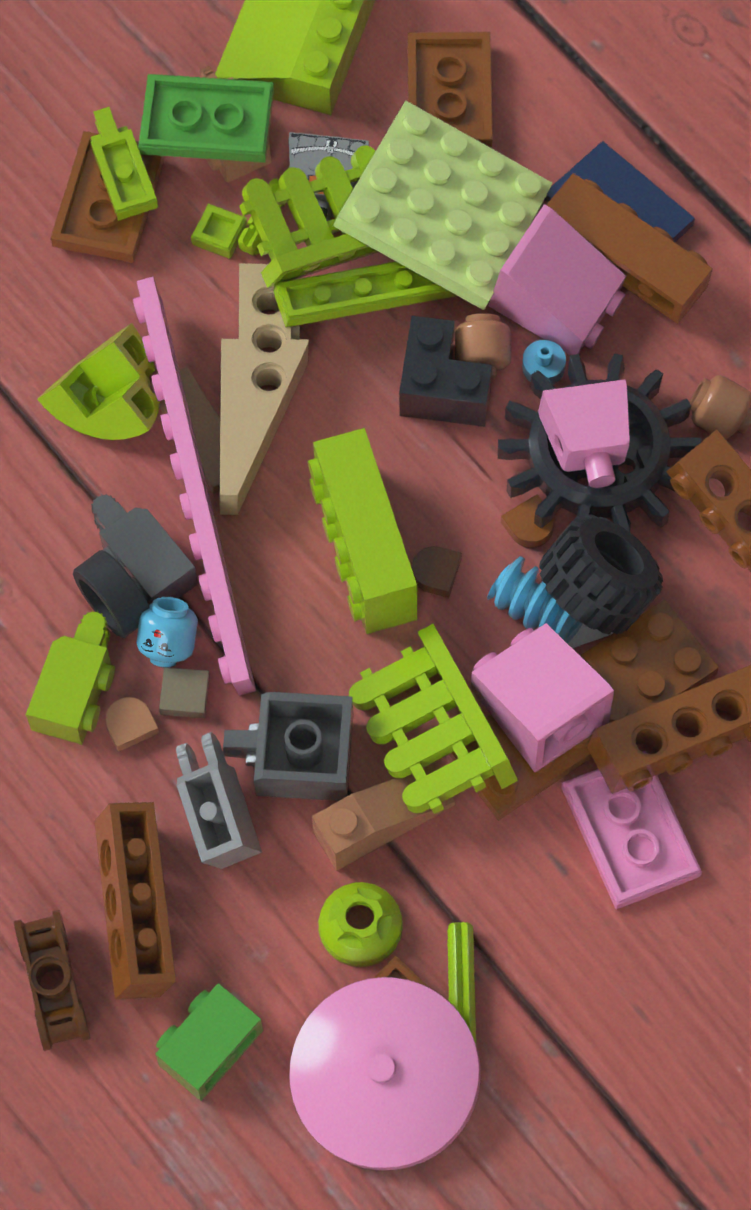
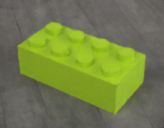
M365 428L313 442L314 459L308 460L312 479H309L316 505L321 504L324 514L322 523L329 543L334 542L337 554L334 557L341 582L346 581L350 594L347 596L354 622L362 620L366 634L417 620V583Z

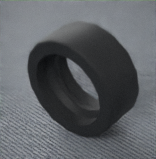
M99 550L73 570V577L82 595L95 612L98 611V613L103 614V617H106L107 627L117 636L125 638L138 628L141 614L150 607L136 583L114 557L106 551Z

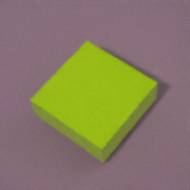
M208 203L191 236L192 245L231 259L238 245V239L244 228L248 225L247 217Z

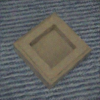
M164 667L159 705L160 715L205 718L210 680L209 671Z

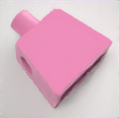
M626 380L544 390L538 413L561 468L567 472L585 469L589 486L592 488H602L611 485L615 481L612 465H619L625 462L630 443Z

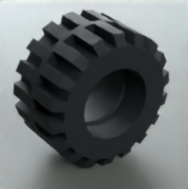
M590 514L577 516L543 555L539 564V568L542 570L540 572L541 579L547 585L545 588L556 600V603L570 614L572 618L580 621L586 627L593 630L597 629L605 634H611L612 632L617 635L627 631L663 588L661 585L663 576L659 571L660 567L651 556L650 551L625 528L601 516L599 518Z

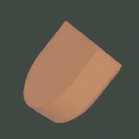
M121 698L115 701L106 713L107 729L118 752L159 734V729L149 708L137 698Z

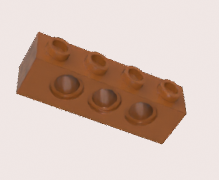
M716 429L666 472L672 478L671 485L676 493L683 499L690 500L700 511L699 517L704 526L713 534H719L729 546L728 552L731 558L740 567L748 568L751 572V531L742 528L738 521L739 512L745 513L751 518V469ZM710 478L717 479L723 484L725 489L724 497L717 496L711 491L709 487Z
M751 665L596 728L587 748L611 793L613 794L625 788L629 792L639 790L648 785L653 780V777L666 771L669 775L677 774L687 769L694 759L706 754L708 758L718 757L727 752L733 746V743L744 738L751 742ZM716 711L729 713L734 721L722 719ZM677 727L688 728L695 737L689 738L681 735ZM643 743L653 748L655 754L643 753L636 744Z
M154 802L109 803L94 822L115 1000L161 997L176 982Z

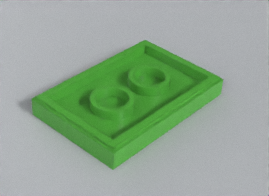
M148 74L138 145L140 154L266 163L274 82Z

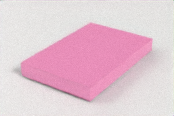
M599 769L562 783V791L616 910L701 877L702 871L658 775L654 776L648 785L639 790L629 792L625 788L613 794Z

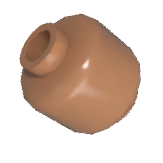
M473 314L466 316V322L460 324L455 330V360L492 365V378H496V371L506 368L511 363L510 328L507 324L500 322V316Z
M717 375L710 381L704 378L700 382L689 402L691 404L693 423L710 434L717 429L725 440L731 438L737 431L744 434L751 425V392L722 375Z

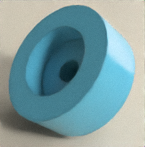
M538 340L531 343L525 349L522 370L529 381H531V374L537 370L545 375L552 384L557 383L564 375L566 356L563 349L557 343L550 340Z

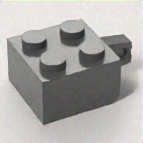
M284 692L261 694L259 723L249 724V730H225L223 741L224 756L246 759L247 766L255 767L254 786L256 796L340 801L348 796L354 717L352 696Z

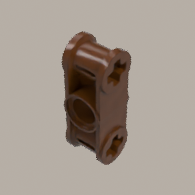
M60 910L53 911L51 917L23 923L21 919L14 921L19 949L26 965L35 1004V1019L43 1050H51L53 1044L79 1037L83 1041L90 1040L84 1008L78 996L68 950L70 949ZM47 972H62L64 979L59 987L47 990L40 986V981Z

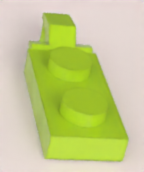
M110 107L94 111L95 124L99 134L91 137L92 151L118 221L157 209V198L132 130H128L127 126L117 128Z

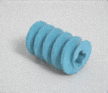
M520 556L500 573L493 583L487 599L495 597V607L500 610L510 606L509 617L514 620L524 617L523 626L526 629H535L547 623L568 644L583 623L572 618L570 614L556 603V600L545 588L547 585L543 581L540 584L536 582L539 573L538 567L534 566L525 574L521 572L525 558Z

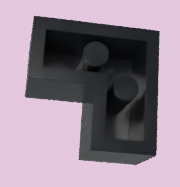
M420 316L411 317L399 390V416L485 427L491 392L492 365L452 360L455 321Z

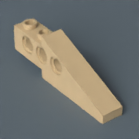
M239 264V339H221L220 515H238L308 365V340L299 339L300 325L285 328L273 292L274 286L267 288L261 275L262 270L268 264ZM270 309L277 313L268 315L262 313V311ZM265 347H273L277 349V351L268 353L262 351L261 349ZM264 385H273L277 387V389L274 391H265L261 389V387Z

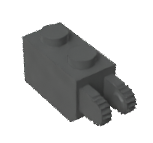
M101 494L99 497L96 496L95 500L93 499L91 510L94 513L95 525L100 530L99 535L103 551L114 557L126 570L144 595L148 605L161 597L179 598L198 585L195 566L148 509L134 508L127 513L119 502L112 498V495Z

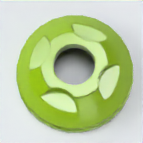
M366 882L347 884L335 890L326 899L318 920L319 935L327 952L336 960L354 967H368L388 958L399 944L403 931L402 915L394 898L383 888ZM364 905L372 910L374 920L369 927L355 929L347 923V912L353 906Z

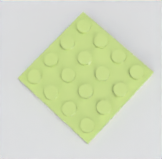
M405 101L338 214L333 226L484 310L494 293L493 290L501 268L531 225L553 183L410 102Z

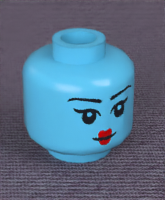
M173 597L155 599L152 604H149L150 608L145 610L140 616L136 641L137 647L144 656L150 658L152 664L159 667H173L177 662L184 661L192 655L195 648L198 619L196 614L188 608V604L183 600Z

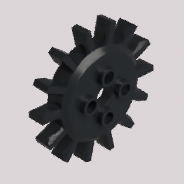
M614 353L607 366L606 380H588L585 365L579 354L570 355L568 377L571 385L566 387L622 380L625 371L623 355ZM655 369L645 377L638 389L627 385L629 448L625 462L619 465H612L615 481L611 485L602 488H592L577 482L582 478H587L585 469L567 472L561 468L538 411L513 401L507 403L505 407V420L530 430V436L528 439H499L497 456L498 459L529 460L530 469L509 478L506 491L509 497L513 498L539 487L547 496L537 506L534 517L535 525L543 528L552 521L560 508L577 514V516L590 514L598 518L600 516L603 518L610 517L613 523H617L628 532L631 529V522L627 513L638 507L642 508L650 520L660 528L668 523L670 511L665 503L654 493L659 486L675 491L671 485L672 478L666 472L671 468L668 466L669 458H683L701 443V438L670 437L668 428L682 423L689 418L691 404L688 399H685L661 410L657 408L651 399L659 393L663 378L662 372ZM539 370L531 374L530 387L540 400L544 390L556 389L551 381ZM621 465H629L634 471L624 474L618 468Z

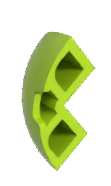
M132 323L88 354L37 399L49 413L68 427L91 437L109 440L133 438L149 431L157 418L160 405L156 394L150 388L149 377L155 371L154 362L148 361L142 337Z

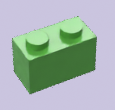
M219 983L210 993L207 990L202 991L188 1008L190 1015L179 1027L172 1025L168 1028L156 1044V1047L159 1049L155 1053L158 1065L200 1101L205 1098L263 1032L261 1018Z

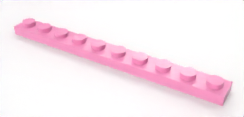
M149 277L137 281L140 297L133 298V303L139 323L146 322L149 335L142 337L147 359L149 362L156 361L158 374L151 376L157 400H165L168 412L161 415L167 440L174 439L177 453L170 454L173 471L177 480L184 479L187 493L179 495L186 520L193 519L196 533L190 534L189 539L195 560L203 559L206 574L199 575L201 590L205 601H213L216 615L208 617L214 641H222L225 652L224 657L218 658L220 671L224 683L232 682L240 696L255 692V683L162 296L154 277Z

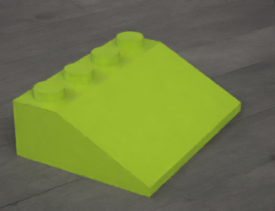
M245 0L215 75L218 79H229L232 77L233 80L274 82L273 100L331 115L375 0Z

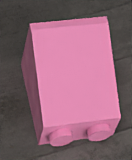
M544 204L501 268L488 306L542 339L557 343L565 353L569 355L580 354L584 346L592 349L604 330V327L599 324L604 315L607 313L613 317L626 294L621 292L620 289L626 275L552 208Z
M547 623L535 631L532 628L522 631L512 640L511 646L497 655L495 652H492L481 658L475 664L471 676V689L534 772H537L592 735L596 728L609 723L614 690Z

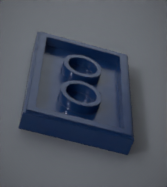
M604 141L599 143L553 184L544 199L548 203L574 173L583 180L589 179L595 182L606 196L618 204L624 203L630 206L637 213L638 217L650 226L665 230L672 237L673 242H676L693 227L695 218Z

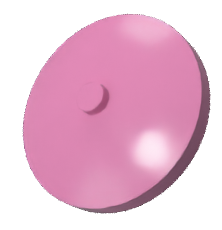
M382 977L358 981L326 998L316 1007L302 1026L290 1061L292 1098L296 1110L309 1133L319 1144L339 1159L352 1165L372 1170H398L412 1167L429 1160L443 1151L457 1138L469 1121L475 1108L480 1088L481 1070L479 1054L473 1035L462 1016L450 1002L437 992L422 984L400 978Z

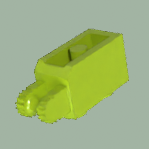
M93 610L90 613L87 612L86 615H83V619H80L81 624L78 625L74 638L63 636L52 642L26 712V717L32 731L81 745L87 731L93 732L96 728L100 716V706L97 705L101 691L109 690L115 673V666L111 665L107 650L110 632L108 627H106L108 626L106 617H103V614L98 613V611L93 612Z

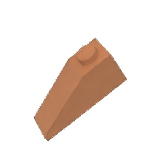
M432 765L423 768L426 775L435 771ZM412 773L407 777L395 778L353 793L312 816L313 832L333 867L338 871L455 806V801L451 797L442 802L444 810L435 815L431 808L422 813L409 811L403 801L402 794L409 784L416 781Z

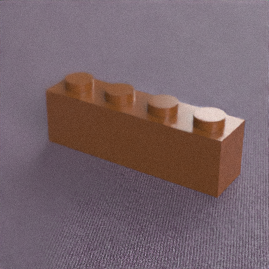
M573 173L547 203L548 207L552 208L626 275L622 284L623 287L678 324L707 289L713 268L708 266L707 261L700 254L694 251H687L673 242L672 237L665 230L659 227H652L641 220L630 206L624 203L618 204L606 196L595 182L589 179L583 180Z

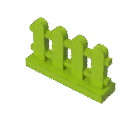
M367 145L360 146L351 156L353 168L346 171L337 158L332 156L324 157L315 168L317 180L310 182L301 169L296 167L288 168L279 178L281 191L272 193L268 183L259 178L250 180L243 188L242 196L245 202H242L239 208L243 216L250 214L262 239V242L257 245L261 256L268 254L271 262L261 272L267 288L275 286V283L294 280L379 252L333 226L338 214L353 191L351 183L360 179L376 152L374 148ZM316 193H324L335 219L326 220L315 196ZM288 204L299 230L290 233L278 205ZM342 232L343 235L334 238L333 233ZM305 242L307 247L297 248V244Z
M431 624L418 631L424 645L423 648L413 652L410 646L401 651L402 659L375 673H372L370 668L360 672L363 679L352 685L349 690V696H352L353 705L359 710H369L375 706L378 707L380 713L371 717L366 726L373 742L386 744L395 739L398 747L390 750L384 759V764L389 774L394 778H404L413 773L416 781L409 784L402 794L403 801L408 810L413 813H422L431 808L435 815L444 810L442 802L472 786L476 792L486 788L483 780L493 775L501 789L517 782L518 779L434 624ZM439 673L442 680L431 685L428 678ZM417 684L419 685L420 692L390 707L388 699ZM457 707L460 714L450 719L447 711ZM434 718L438 720V726L408 741L405 733ZM476 741L479 748L468 753L465 745ZM455 752L458 757L457 760L426 775L424 767Z

